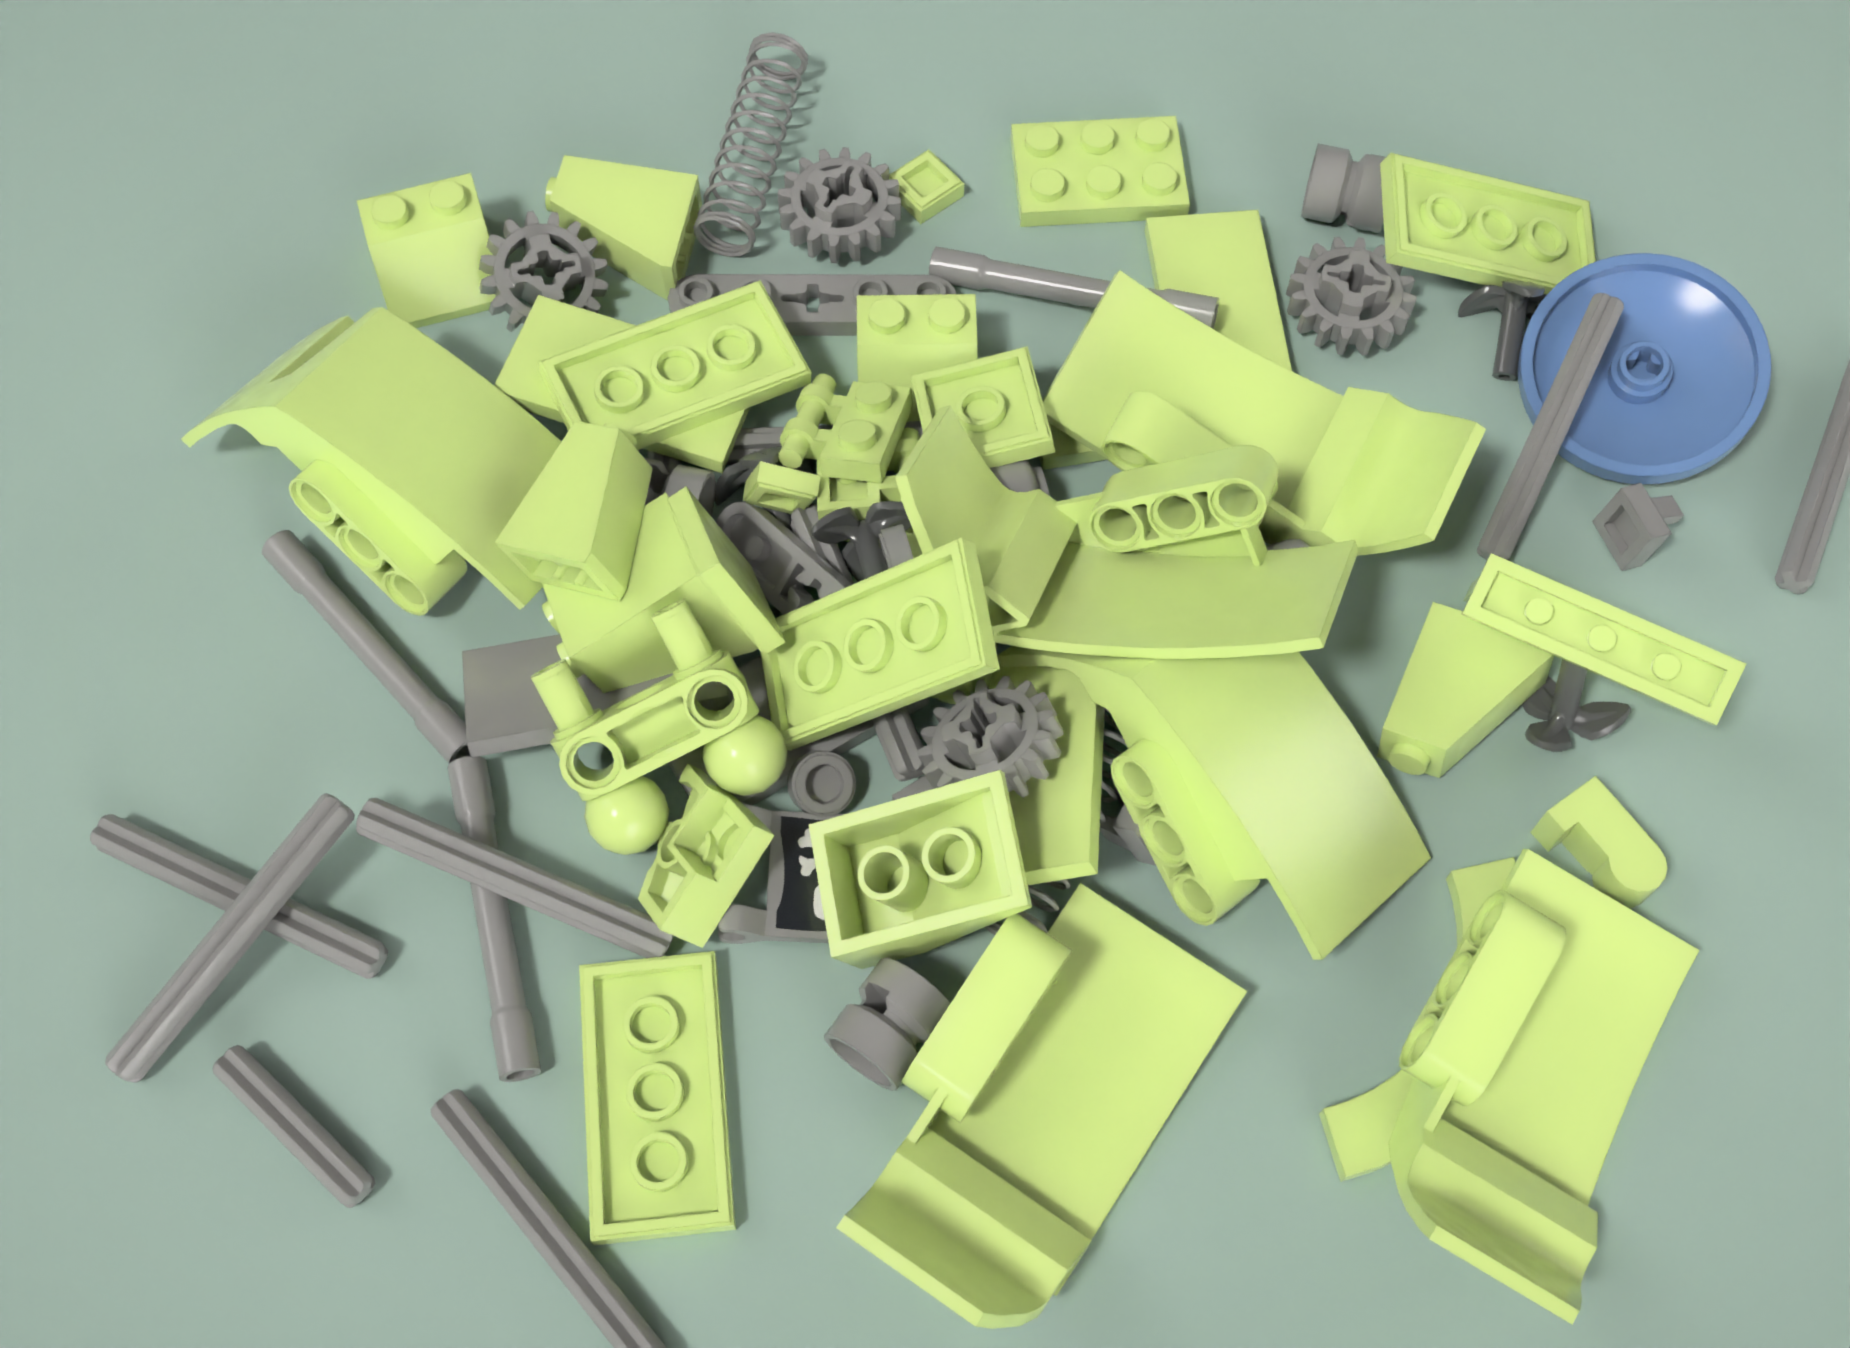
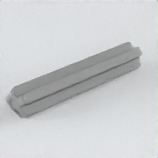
M236 1045L229 1048L223 1056L216 1060L212 1068L213 1074L340 1203L348 1208L355 1207L372 1191L376 1184L374 1177L243 1046Z

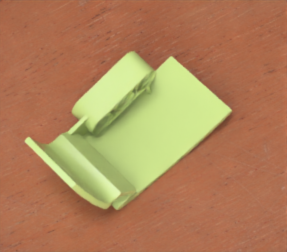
M1120 270L1112 278L1042 399L1050 424L1105 457L1122 471L1240 445H1253L1263 448L1272 455L1278 467V477L1264 517L1257 523L1264 542L1273 544L1287 539H1301L1310 546H1319L1355 540L1359 550L1357 556L1386 553L1434 541L1486 431L1483 426L1475 421L1414 409L1400 402L1389 393L1348 387L1344 396L1217 332L1148 290ZM1234 483L1239 488L1245 490H1252L1247 485ZM1175 496V497H1177V498H1178L1179 500H1181V501L1189 502V501H1188L1187 499H1185V498H1182V497H1179V496Z
M383 307L372 308L356 322L349 316H344L315 330L283 353L181 438L190 448L217 428L229 424H237L247 430L261 445L277 447L302 471L289 484L290 496L295 505L394 603L413 615H425L465 575L467 571L465 560L486 577L519 610L543 587L541 582L530 580L495 544V541L562 441L519 404L462 360Z
M946 406L938 409L895 477L904 509L922 554L961 537L975 542L985 594L991 598L988 604V611L994 642L1022 648L1093 656L1148 659L1231 658L1324 648L1359 551L1355 540L1319 546L1267 550L1257 523L1264 517L1278 477V467L1271 454L1263 448L1253 445H1240L1121 471L1109 478L1102 492L1056 501L1040 489L1028 492H1015L1002 485L966 434L952 407ZM1234 483L1247 485L1252 490H1245L1239 488ZM1175 496H1179V497L1185 498V499H1187L1189 502L1181 501V500H1179V499H1178L1177 497H1175ZM1119 509L1124 510L1129 514L1123 513Z
M1011 646L997 655L1001 667L1048 666L1066 669L1080 679L1091 701L1109 710L1128 747L1126 751L1114 758L1111 764V776L1134 823L1138 824L1140 835L1175 903L1190 920L1197 924L1205 926L1213 924L1254 891L1259 885L1260 879H1268L1296 926L1312 959L1323 960L1431 859L1416 827L1353 724L1300 652L1231 658L1148 659L1082 655Z
M1529 849L1522 850L1502 889L1489 896L1476 913L1402 1047L1399 1066L1414 1078L1388 1145L1398 1193L1406 1211L1419 1230L1428 1239L1573 1325L1581 1309V1283L1583 1276L1597 1249L1598 1212L1588 1207L1592 1193L1642 1067L1699 950Z
M1081 883L1048 933L1018 913L1008 917L902 1079V1084L929 1101L928 1105L879 1178L857 1204L844 1215L836 1228L975 1327L990 1329L1017 1327L1037 1318L1051 1297L1059 1294L1247 991Z

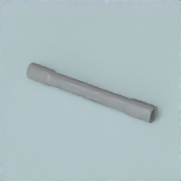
M937 246L933 250L929 265V275L939 276L949 281L951 285L977 290L988 288L1096 308L1111 282L992 260L985 255ZM1147 288L1180 310L1214 329L1219 306L1218 297L1174 289L1157 290Z
M283 530L272 535L263 545L262 555L295 592L302 594L398 701L414 719L417 729L448 764L458 758L471 756L466 743V723L445 701L440 700L327 576L323 565L292 531Z
M480 756L458 758L449 763L447 768L455 816L461 826L462 835L499 850L494 824L496 811L487 760ZM470 882L492 1010L490 1026L499 1079L503 1082L529 1079L541 1073V1066L532 1015L525 1001L508 899Z

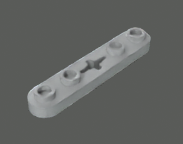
M696 274L686 276L677 281L676 288H671L669 291L668 303L670 313L761 280L791 336H857V295L956 294V291L949 281L934 275ZM808 298H819L818 312H807Z
M734 502L727 506L718 516L716 523L751 565L765 598L783 615L815 601L812 595L804 589V585L819 589L818 595L820 599L853 585L767 510L745 502Z

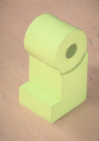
M1594 776L1547 810L1530 832L1547 852L1562 843L1582 867L1592 875L1593 887L1629 909L1642 904L1665 880L1668 868L1666 857L1661 849L1597 776Z

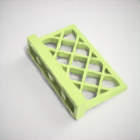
M1492 553L1489 555L1480 576L1471 583L1463 600L1467 603L1461 615L1711 725L1718 724L1746 666V663Z

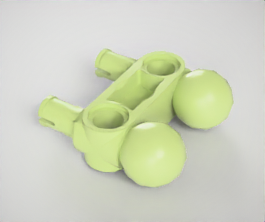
M686 599L672 603L651 616L677 667L672 676L602 711L600 708L593 710L566 658L548 665L530 677L558 728L553 732L555 737L550 743L560 759L559 767L562 777L572 789L578 792L581 800L586 801L584 819L589 834L602 848L613 853L631 855L646 851L659 840L667 825L669 808L665 794L654 781L643 775L704 745L703 761L707 774L716 785L732 794L747 796L764 792L778 781L786 766L787 748L782 733L773 722L758 715L760 710L748 689L745 676L736 666L728 651L721 652L720 649H712ZM712 681L721 682L730 688L734 698L725 709L718 711L708 710L698 702L696 697L697 690L705 683ZM589 742L601 743L612 752L614 762L607 768L600 770L591 769L580 760L578 748Z

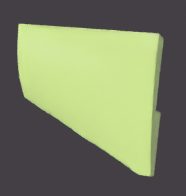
M687 764L679 779L680 783L691 788L681 819L667 822L657 842V855L651 868L647 871L638 900L661 931L703 948L775 835L736 797L717 786L709 775L701 769Z

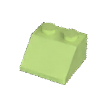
M471 173L357 200L367 245L388 311L413 327L420 328L489 310L490 304L496 295L480 293L481 280L490 276V274L479 270L481 255L493 254L486 247L490 236Z
M976 294L857 295L858 382H882L887 385L911 387L913 408L907 422L920 421L910 376L978 359Z

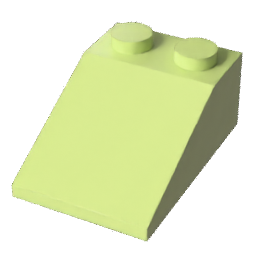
M1001 770L809 824L831 958L857 968L865 969L876 966L881 958L887 957L899 960L925 953L1032 907L1005 773Z

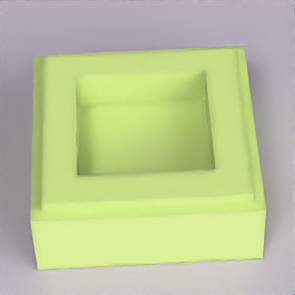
M929 149L889 174V179H897L899 182L901 205L920 224L964 197V183Z
M760 461L746 480L743 501L751 505L789 514L797 508L805 510L818 496L821 476Z

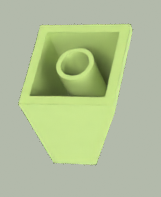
M666 492L644 506L627 590L620 601L542 583L548 600L542 604L543 612L552 627L560 634L563 641L556 646L561 660L566 658L576 678L585 674L603 693L668 675L677 669L651 616L666 606L682 599L687 600L713 650L728 651L732 657H736L758 649L697 577L667 504L669 501L667 498L669 496Z

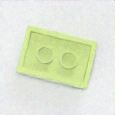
M1176 116L1011 124L1010 140L1020 227L1146 221V218L1188 215L1190 201Z

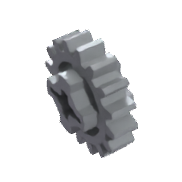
M843 147L839 158H831L830 154L825 149L819 150V162L813 164L810 160L802 157L799 159L800 174L790 171L784 174L785 188L778 189L780 225L782 230L790 231V243L794 247L807 242L809 257L814 258L822 250L829 251L831 263H837L841 252H849L850 257L854 261H859L861 258V248L866 246L878 253L881 251V236L892 239L895 236V221L901 220L899 182L897 179H889V166L886 163L872 168L870 153L865 152L858 160L850 159L849 148ZM803 207L808 209V215L803 209Z
M528 211L524 227L522 228L510 218L504 222L503 233L506 239L498 235H490L486 247L493 255H481L479 270L490 274V276L481 280L479 289L481 294L496 295L489 307L491 315L500 314L504 311L510 315L507 330L512 332L521 323L524 324L532 309L521 303L518 298H522L532 306L538 295L563 302V293L566 290L575 289L578 284H582L581 293L570 305L598 313L601 305L593 297H604L608 289V283L595 277L603 274L608 264L606 259H592L591 257L598 244L595 237L586 239L583 242L577 237L581 223L575 221L567 229L559 227L558 213L552 211L547 224H539L534 211ZM554 245H557V246L561 247L562 249H564V250H565L566 252H568L569 254L564 253L563 251H561L560 249H558V248L555 247ZM524 246L523 260L511 263L510 268H504L508 257L516 249ZM536 268H543L546 277H554L551 285H545L541 276H533Z
M1334 237L1329 251L1318 243L1314 244L1309 258L1303 256L1298 258L1286 291V295L1291 297L1287 308L1288 315L1300 316L1297 331L1305 333L1314 330L1317 333L1314 345L1319 348L1328 340L1336 342V351L1339 355L1345 353L1348 345H1356L1357 350L1362 356L1368 355L1372 341L1383 349L1389 347L1393 334L1400 336L1403 334L1417 296L1410 294L1415 282L1414 277L1400 276L1403 267L1386 263V259H1384L1385 246L1381 244L1373 252L1366 250L1365 240L1361 237L1357 238L1354 247H1346L1340 237Z
M1003 676L996 688L993 689L988 688L984 679L978 680L975 693L966 696L960 690L955 691L953 699L956 704L950 710L936 707L933 711L939 721L938 725L925 727L921 730L920 734L927 745L917 750V756L925 767L922 772L933 789L1001 770L1005 773L1008 792L1014 790L1023 798L1029 794L1025 783L1031 777L1046 780L1049 776L1043 761L1060 757L1061 750L1055 739L1064 735L1063 728L1056 717L1057 713L1045 692L1038 694L1032 682L1028 680L1016 688L1009 676Z

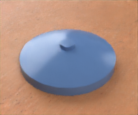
M1632 253L1618 255L1596 261L1573 272L1559 282L1545 296L1528 324L1518 361L1520 395L1526 413L1533 425L1592 297L1596 293H1606L1611 297L1619 298L1624 303L1621 316L1558 452L1562 458L1574 466L1595 476L1620 483L1660 484L1673 482L1698 474L1726 457L1739 445L1759 416L1767 398L1771 378V354L1768 340L1756 312L1734 286L1713 271L1694 262L1664 254Z

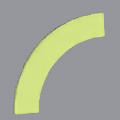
M1514 857L1453 870L1447 876L1446 881L1453 902L1457 928V947L1482 904L1489 896L1502 889L1516 863ZM1401 1069L1373 1090L1349 1101L1323 1108L1319 1113L1340 1182L1374 1172L1391 1164L1388 1142L1414 1077Z

